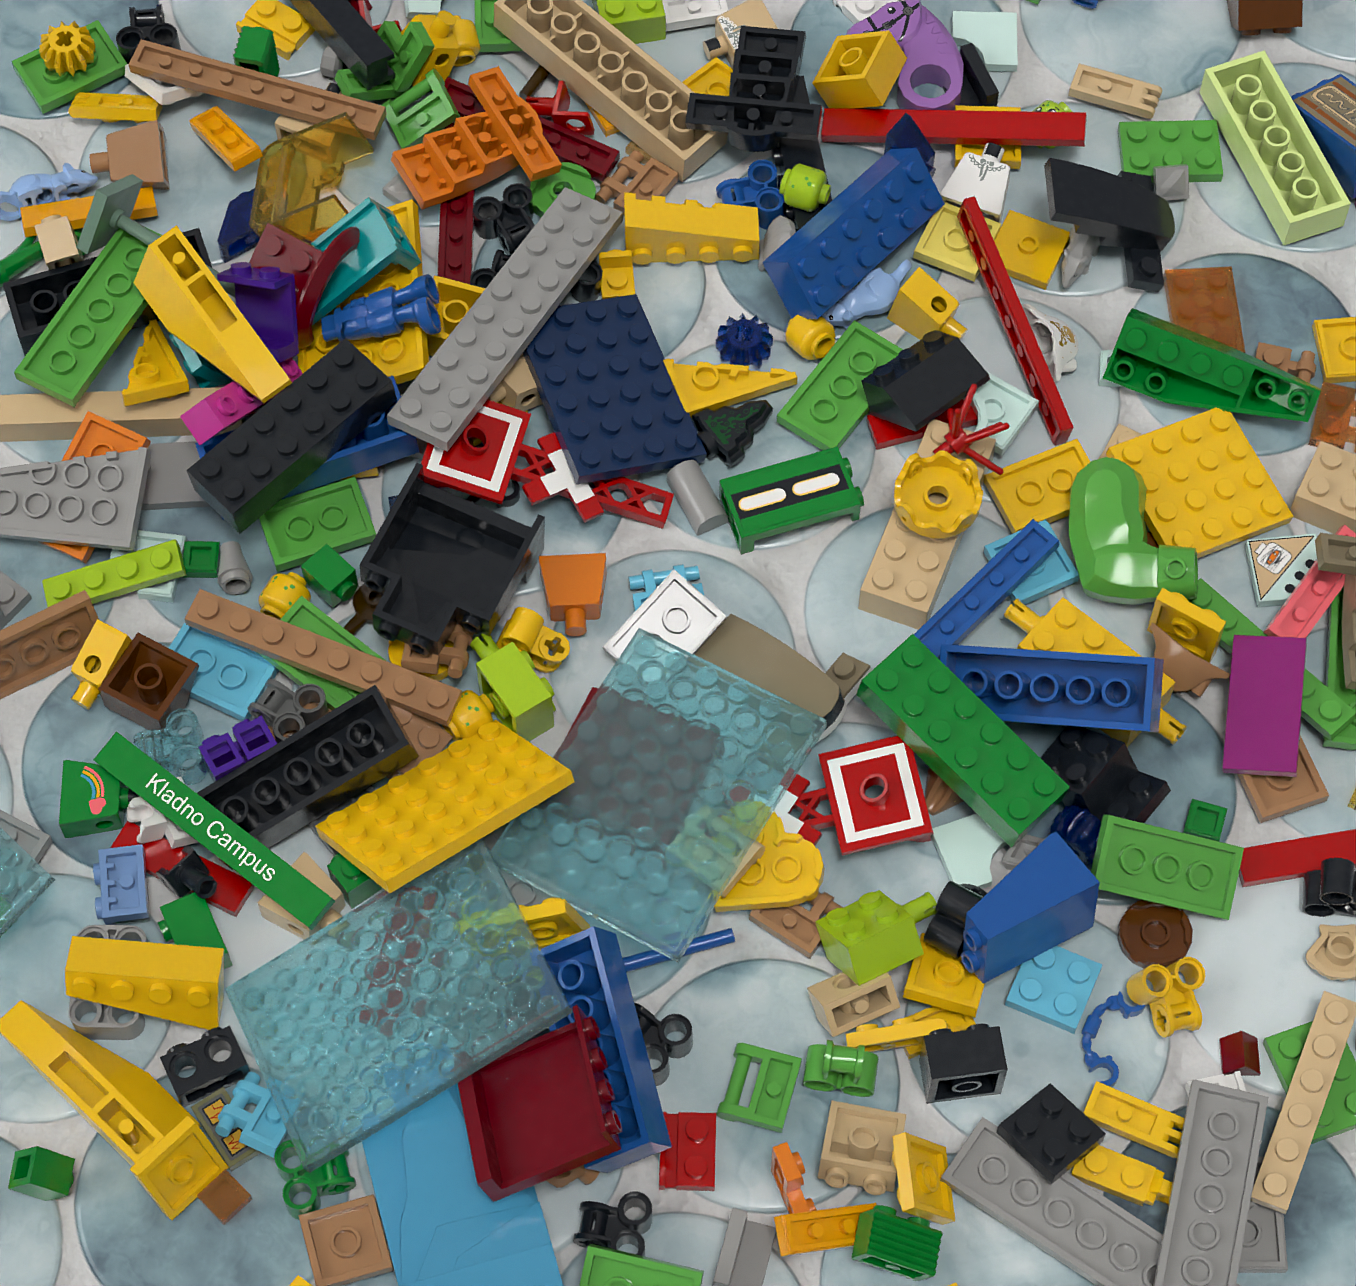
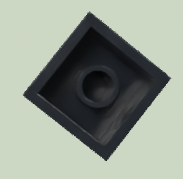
M981 1023L971 1025L964 1031L952 1032L951 1029L943 1028L931 1031L929 1035L924 1036L919 1064L926 1104L1001 1094L1008 1068L1000 1026L989 1027L988 1024Z

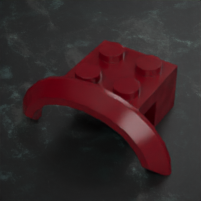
M267 223L249 261L252 268L278 267L280 272L294 274L298 348L300 350L310 346L314 340L312 334L313 319L323 291L340 262L351 251L356 249L359 244L360 231L356 226L342 231L334 238L325 251H322L311 245V240L284 226Z

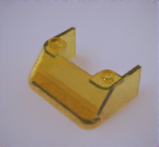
M347 112L276 140L263 150V157L259 161L249 221L250 227L258 237L261 238L267 223L284 226L313 242L349 213L335 194L319 200L321 190L333 188L341 182L345 164L370 155L374 151V148Z

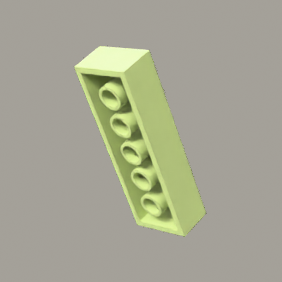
M1265 50L1205 69L1199 93L1214 120H1217V125L1283 246L1344 226L1351 203Z

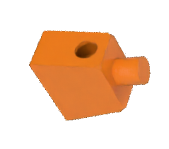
M606 553L539 556L540 577L550 619L554 622L565 621V633L569 636L584 635L587 631L586 620H597L601 617L607 576Z

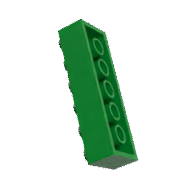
M914 634L910 635L861 680L856 695L1011 848L1054 809L1069 790L1070 786Z

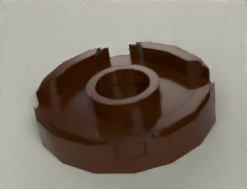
M1139 900L1130 906L1120 920L1118 942L1124 955L1133 964L1143 969L1152 964L1167 967L1186 956L1192 944L1193 929L1188 916L1182 909L1180 911L1178 908Z

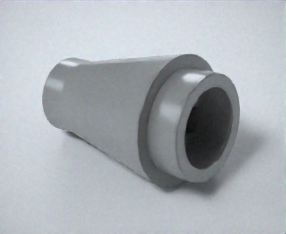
M235 541L225 542L220 546L218 584L227 594L237 595L244 593L250 587L253 579L252 573L243 556L240 544Z

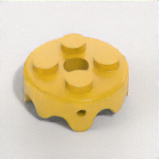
M938 451L935 455L921 458L918 453H914L907 458L895 480L894 506L898 517L911 531L924 537L945 539L967 530L979 515L983 491L979 482L977 466L972 460H959L947 451ZM939 492L946 496L947 501L942 504H935L928 499V496Z

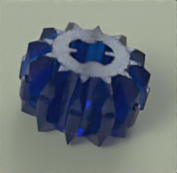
M742 312L739 320L729 316L726 325H720L715 347L720 352L719 358L721 362L730 361V364L744 366L752 364L760 368L762 360H768L771 355L773 336L769 333L767 323L759 324L757 315L748 320Z
M1075 805L1066 806L1053 819V824L1049 828V835L1057 832L1085 865H1090L1094 861L1102 822L1097 816L1090 814L1087 809L1082 810L1079 806Z

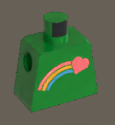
M63 760L59 826L65 838L119 830L124 826L125 809H127L129 802L133 798L140 796L126 787V785L99 764Z

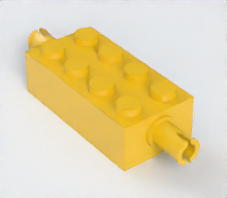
M1064 597L1046 615L1041 617L1018 598L1013 601L1014 606L1010 604L1004 613L1006 619H1009L1028 633L1018 644L1017 649L1142 657ZM1163 673L1158 733L1174 745L1178 740L1176 738H1181L1187 726L1162 709L1170 701L1175 681ZM1099 728L1111 738L1125 742L1127 747L1142 732Z

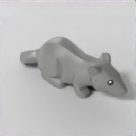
M1074 225L1071 228L1070 239L1067 248L1063 251L1064 257L1061 262L1062 285L1064 288L1071 286L1081 274L1085 275L1088 273L1092 256H1097L1100 248L1099 236L1075 233Z

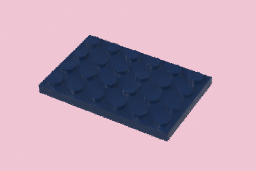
M637 294L558 306L524 350L523 356L536 383L538 393L576 484L673 468L687 460H695L697 463L704 462L707 453L701 439L696 435L698 433L690 414L683 408L663 363V360H665Z

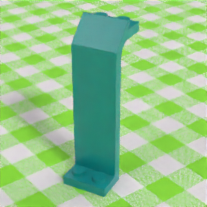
M369 197L311 243V245L325 251L334 238L345 229L356 226L360 231L357 248L340 262L325 287L312 325L390 263L394 265L401 264L409 270H413L422 263L393 211ZM173 334L169 335L172 343L181 350L185 358L183 361L185 368L195 377L200 388H212L234 381Z

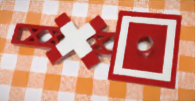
M488 399L448 452L428 443L421 461L424 471V482L437 488L449 487L502 505L509 481L512 479L524 483L522 489L532 506L556 495L570 498L584 523L603 515L604 510L663 529L674 493L625 477L594 481L593 484L596 488L592 490L588 483L577 485L555 432L537 440L541 450L524 445L522 442L531 413ZM472 437L478 438L483 442L484 446L481 448L473 447L468 439ZM518 456L526 458L530 465L522 470L514 467ZM552 467L554 472L546 475L544 470ZM617 488L624 490L629 499L622 502L613 499L610 491ZM652 499L663 503L660 515L647 511L643 502Z
M899 736L818 754L826 788L805 792L810 785V781L790 770L770 801L763 800L737 784L733 785L723 800V804L728 807L747 801L763 803L766 808L774 811L782 819L786 833L800 834L805 840L813 843L814 846L822 837V833L818 830L835 826L842 856L903 841L928 842L931 841L930 835L934 834L914 752ZM873 785H879L884 788L882 794L876 798H868L865 795L866 790ZM829 800L832 814L824 816L815 811L821 801ZM793 809L802 813L798 819L790 815ZM729 811L717 813V817L721 819ZM693 819L684 821L678 835L683 832ZM709 828L703 830L702 834L712 841V838L709 836L711 830Z

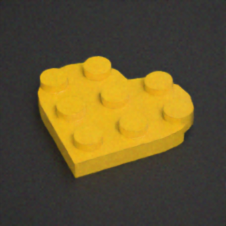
M747 801L730 807L731 811L723 815L721 820L750 841L757 840L765 846V851L762 857L758 858L756 863L751 865L725 898L714 891L715 911L726 912L790 907L815 899L823 883L825 871L819 849H816L813 843L805 840L800 834L786 833L782 819L774 811L766 808L763 803ZM713 832L712 841L735 858L742 854L741 851Z

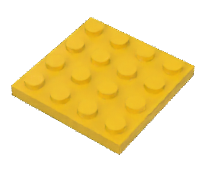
M1217 407L1111 446L1106 452L1108 458L1119 459L1141 474L1147 488L1144 521L1158 545L1196 548L1197 558L1286 525L1294 517L1232 413Z

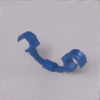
M1120 991L1118 995L1108 997L1106 1003L1098 1005L1092 1015H1088L1082 1030L1084 1035L1082 1038V1048L1085 1052L1084 1062L1089 1067L1088 1072L1091 1073L1101 1067L1108 1069L1112 1077L1100 1083L1110 1087H1114L1119 1076L1118 1066L1112 1060V1056L1108 1055L1106 1058H1100L1096 1052L1091 1051V1039L1096 1038L1102 1023L1100 1017L1105 1013V1010L1109 1009L1111 1011L1119 1010L1123 1014V1018L1128 1019L1129 1016H1138L1146 1007V1005L1134 1007L1127 1005Z

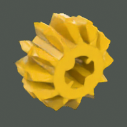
M61 20L60 27L49 26L48 34L41 35V45H39L40 56L48 70H56L60 77L65 72H69L74 77L76 70L79 69L86 72L87 64L94 63L96 46L86 26L79 27L75 21L67 26Z

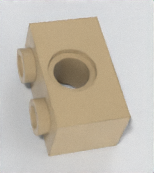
M48 216L42 219L40 224L34 225L49 270L84 260L81 250L76 248L78 239L68 216Z
M841 972L807 987L816 1018L832 1037L900 1008L896 991L888 972L860 986Z

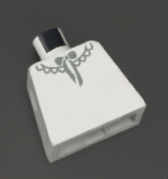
M986 143L981 156L971 152L965 153L940 194L943 201L961 207L965 198L975 196L983 216L1001 223L1010 180V166L1000 162L1005 150L995 143Z

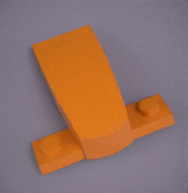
M499 66L472 74L469 77L468 85L485 109V112L456 118L454 127L425 134L422 143L392 153V163L422 210L474 190L500 177L518 165L522 167L531 182L560 172L562 163L543 136L541 121L537 113L529 103L517 96Z

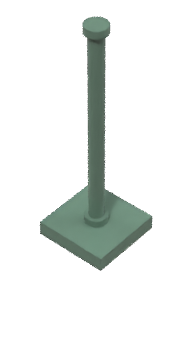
M131 174L96 190L76 247L77 249L86 254L92 253L106 246L119 228L147 245H150L160 237L130 219L143 180ZM206 265L217 279L219 272ZM218 281L226 293L235 298L234 283Z

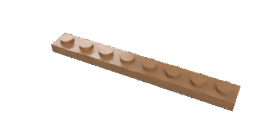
M142 39L128 64L130 72L372 140L376 139L387 115L385 106Z
M199 589L184 618L188 626L360 693L376 685L387 698L389 704L447 727L462 698V690L202 589Z

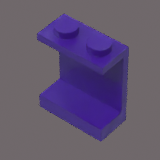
M247 262L233 263L230 265V269L217 274V281L234 283L237 308L278 363L299 354L294 274L280 272L278 267L252 268L251 263Z

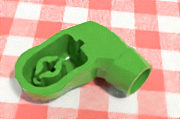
M1104 457L1091 461L1077 473L1070 487L1069 539L1083 592L1087 596L1101 601L1130 605L1155 602L1162 588L1170 592L1180 593L1188 600L1197 599L1198 558L1196 548L1159 544V548L1147 544V530L1144 523L1147 488L1141 474L1119 459Z

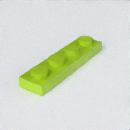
M174 539L43 579L42 583L47 607L84 590L90 597L92 604L186 576L180 545Z

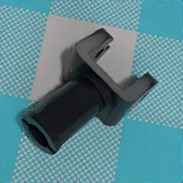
M188 845L181 850L185 857L171 870L168 871L162 867L156 872L160 880L178 897H183L188 892L193 891L199 898L206 899L211 897L217 888V882L209 875L208 868L196 851Z

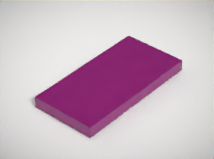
M1234 635L1223 773L1297 777L1307 649L1306 638Z

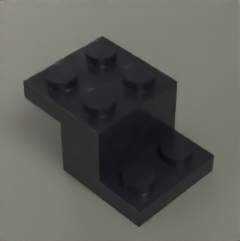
M1067 726L1040 757L1070 786L1062 801L1073 822L1099 832L1103 815L1145 823L1171 791L1165 780L1138 771L1125 742L1080 726Z

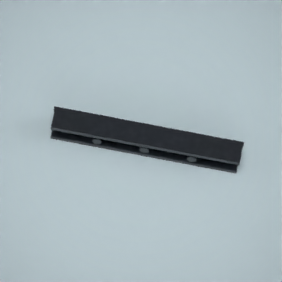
M289 0L367 90H371L372 87L395 78V72L388 65V61L395 58L394 52L348 0Z

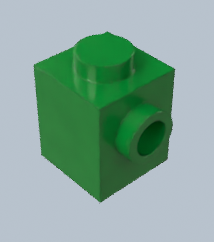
M327 543L301 565L303 578L307 585L332 608L341 601L344 602L350 599L359 586L356 569Z
M337 853L332 858L331 863L327 865L330 879L341 890L344 900L351 909L382 890L379 884L340 853Z
M39 1146L15 1151L8 1189L44 1201L66 1197L74 1180L73 1167L75 1159Z

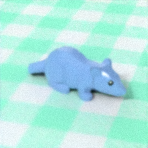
M64 163L63 171L51 175L27 174L21 176L12 184L9 192L0 191V204L7 202L16 206L19 210L6 212L0 208V220L12 221L20 218V207L69 200L71 198L68 195L71 192L79 193L93 186L98 178L84 170L74 169L69 163Z
M906 259L891 274L884 273L881 268L871 270L859 281V285L854 289H850L838 300L839 303H835L822 317L833 326H843L847 329L854 320L863 316L888 312L897 296L902 280L912 267L911 262Z

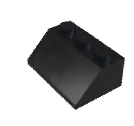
M934 330L925 334L923 339L911 347L900 351L898 356L885 365L874 369L873 373L861 380L872 416L917 432L964 399L972 384H976L978 389L988 382L990 377L958 337Z

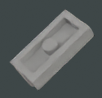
M732 1208L713 1286H762L776 1235V1228L747 1220L748 1211Z

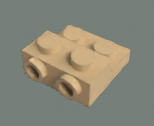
M831 1100L818 1178L824 1179L828 1185L834 1188H843L847 1184L862 1186L867 1193L872 1195H881L885 1191L894 1192L897 1170L892 1160V1152L894 1150L892 1136L904 1133L907 1114Z

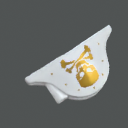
M1024 303L1022 305L1056 384L1063 372H1073L1077 368V362L1074 359L1078 352L1077 337L1064 321L1046 315L1030 304Z

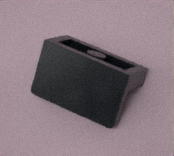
M973 43L960 46V55L964 64L960 105L997 107L999 91Z

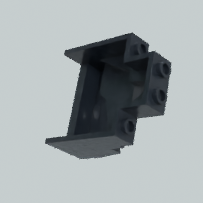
M416 463L359 565L361 581L373 591H385L372 614L374 630L387 640H399L408 644L412 650L422 655H427L428 653L439 655L457 623L471 633H483L490 636L496 623L500 621L520 581L527 582L539 560V556H541L544 550L545 517L538 514L532 527L526 526L425 483L423 465Z

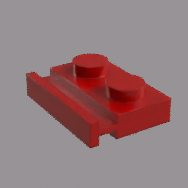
M663 1112L672 1147L660 1152L659 1190L674 1188L686 1191H715L716 1113L678 1112V1114H668Z

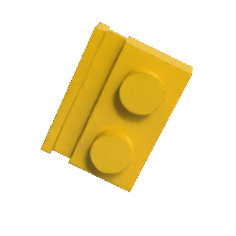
M257 0L245 13V18L241 22L238 21L236 23L237 32L241 33V28L244 26L263 27L274 32L273 36L277 55L288 61L294 50L298 51L315 32V29L301 13L278 0Z

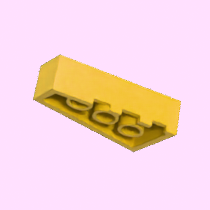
M624 192L626 250L632 251L633 263L644 265L650 262L679 264L687 261L712 263L725 260H735L738 262L759 260L758 207L715 203L709 208L704 207L697 200L685 199L683 204L666 203L665 197L652 195L651 201L636 199V193Z
M72 936L65 967L66 995L210 1030L219 1027L224 999V948Z

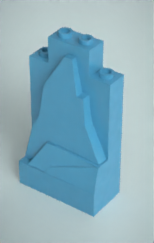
M447 1049L436 1050L429 1053L427 1058L413 1062L410 1059L400 1060L393 1063L390 1068L384 1069L394 1112L388 1114L384 1111L371 1113L363 1121L357 1122L398 1286H563L535 1187L531 1186L493 1202L477 1184L453 1057L458 1055L457 1050L450 1052Z

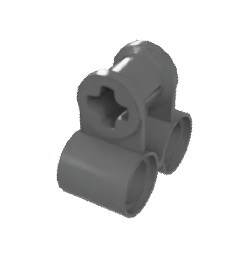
M271 678L266 681V689L255 703H250L247 708L254 718L262 715L267 726L273 727L277 744L288 738L283 736L287 731H299L329 713L326 696L320 686L313 683L304 684L293 692L281 682ZM310 702L319 703V705L313 709L303 708L306 704Z

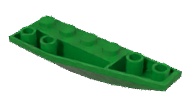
M1134 308L1130 310L1125 319L1103 379L1169 404L1206 409L1217 407L1228 412L1309 422L1322 390L1237 349Z

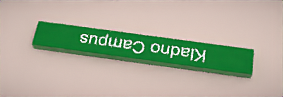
M117 731L93 759L102 768L309 929L313 930L335 903V900Z

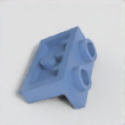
M143 844L98 850L99 863L93 864L95 885H100L101 897L95 898L97 919H103L105 925H115V922L149 918L146 861Z

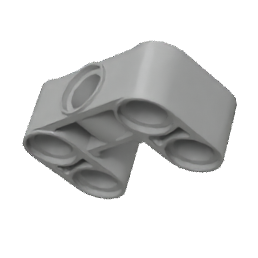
M89 925L81 929L77 934L79 937L148 942L144 931L138 926ZM70 996L69 1018L76 1032L90 1040H132L140 1036L144 1031L145 1018L141 1013ZM88 1012L97 1013L92 1021L88 1023L80 1022L84 1014ZM124 1013L134 1014L131 1021L127 1023L117 1022L118 1018Z

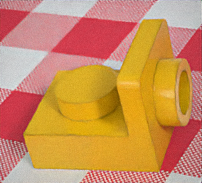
M613 249L608 252H600L599 265L603 271L601 282L602 299L636 294L632 251Z

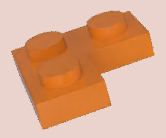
M787 1142L774 1146L772 1148L771 1172L788 1213L817 1211L811 1198L805 1199L801 1191V1185H804L802 1174L805 1173V1168L797 1151L792 1153Z

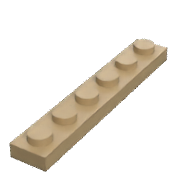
M1326 991L1323 992L1255 1181L1251 1196L1252 1202L1283 1214L1287 1213L1356 1017V1002Z

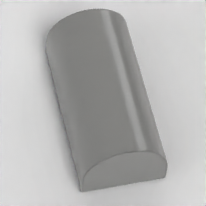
M687 460L681 462L668 472L667 483L697 536L728 523V516L697 461Z

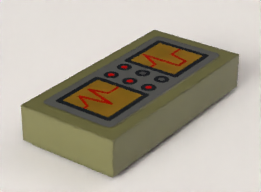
M222 1087L191 1106V1109L232 1172L262 1152L239 1142L243 1130L238 1127L232 1129L227 1137H222L216 1133L215 1128L219 1122L218 1115L224 1105L230 1104L232 1100L225 1088Z

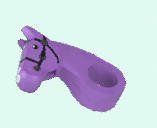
M901 0L886 3L871 16L854 24L847 30L846 35L889 30L907 57L898 80L897 104L899 109L955 110V105H960L964 65L962 57L949 31L934 14L921 4V0ZM931 83L942 88L944 86L947 91L939 97L927 98L915 93L913 89L921 84Z

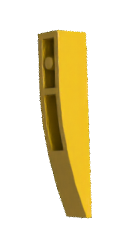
M177 225L148 245L133 283L171 334L263 403L292 384L290 378Z
M20 1000L0 1018V1034L131 1166L137 1163L187 1115L196 1122L199 1128L201 1127L200 1123L148 1072L26 1002Z

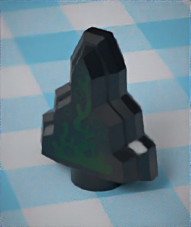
M767 400L751 401L738 408L723 406L714 411L706 408L693 414L692 419L699 431L696 435L701 439L705 448L706 458L711 459L717 455L722 462L730 467L741 461L745 457L744 450L753 444L754 433L765 426L773 412V407Z

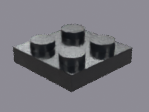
M1051 1083L1001 1122L996 1132L1051 1184L1101 1144L1106 1135L1104 1131Z

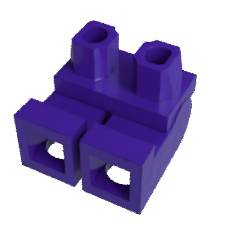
M262 715L251 721L245 719L232 727L233 736L236 739L235 742L232 741L228 732L221 736L219 734L213 735L202 741V745L198 748L204 758L207 771L214 782L277 744Z

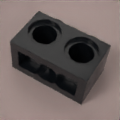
M230 1025L223 1029L221 1027L210 1029L201 1036V1039L190 1044H177L171 1047L166 1055L160 1057L177 1098L183 1107L206 1098L222 1087L226 1089L237 1084L238 1081L244 1080L247 1073L250 1072ZM221 1050L231 1051L230 1056L226 1060L220 1062L213 1060L217 1052ZM186 1066L196 1067L195 1072L191 1076L186 1078L178 1076L182 1068Z

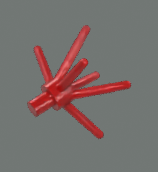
M972 384L961 409L956 408L953 411V408H949L947 410L949 432L943 436L946 441L934 449L933 453L947 451L950 454L955 452L959 455L963 452L998 475H1002L1004 473L1002 468L969 447L972 445V442L1009 429L1010 425L998 422L969 435L961 428L977 390V385Z

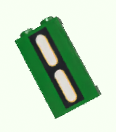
M838 446L719 480V498L728 516V522L741 555L754 551V541L847 514L850 515L852 521L859 520L860 507L864 506L863 495L859 486H853L851 477H853L851 464L847 457L842 458Z

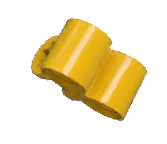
M524 607L515 608L511 618L506 621L496 643L499 649L513 642L520 652L525 650L529 654L535 669L544 673H552L557 670L570 651L569 641L564 635L544 626L542 616ZM549 649L553 651L552 656L548 654Z
M1184 957L1167 967L1152 964L1128 979L1126 988L1130 999L1138 1005L1150 1006L1153 1024L1160 1036L1170 1037L1174 1031L1183 1029L1195 1031L1201 1027L1202 1013L1193 990L1202 986L1206 975L1203 965L1197 959ZM1178 971L1185 977L1186 984L1181 981ZM1146 979L1152 983L1154 991L1148 988Z

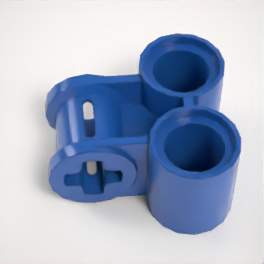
M754 161L748 168V177L724 180L716 187L717 196L722 200L723 204L758 207L759 226L767 230L772 220L780 215L784 217V196L779 193L777 188V168L771 161Z

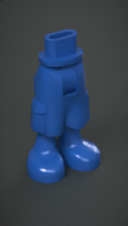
M426 274L417 277L410 285L396 291L393 287H388L374 292L366 298L354 299L351 303L344 306L343 310H341V307L336 308L334 314L321 318L323 338L326 342L335 339L341 342L345 338L347 340H362L371 337L382 338L401 333L404 329V323L410 322L418 323L422 330L429 335L440 333L441 322L434 306L439 303L436 283L431 275Z

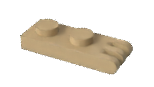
M1079 63L1068 96L1151 119L1155 113L1154 108L1158 105V98L1162 94V88L1154 84Z

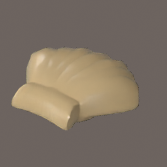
M1320 924V937L1306 953L1308 965L1312 969L1317 970L1320 975L1326 976L1330 980H1356V925L1331 926Z

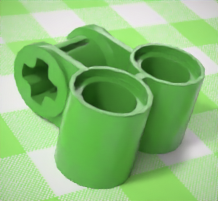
M827 1040L826 1045H810L807 1050L803 1085L817 1091L840 1089L843 1093L851 1096H873L879 1057L874 1053L865 1051V1045H859L857 1048L834 1045L833 1040Z

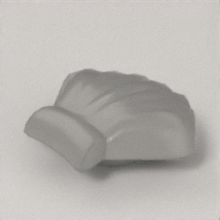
M781 215L773 219L764 239L759 241V271L765 270L762 262L796 233L795 225L790 219Z

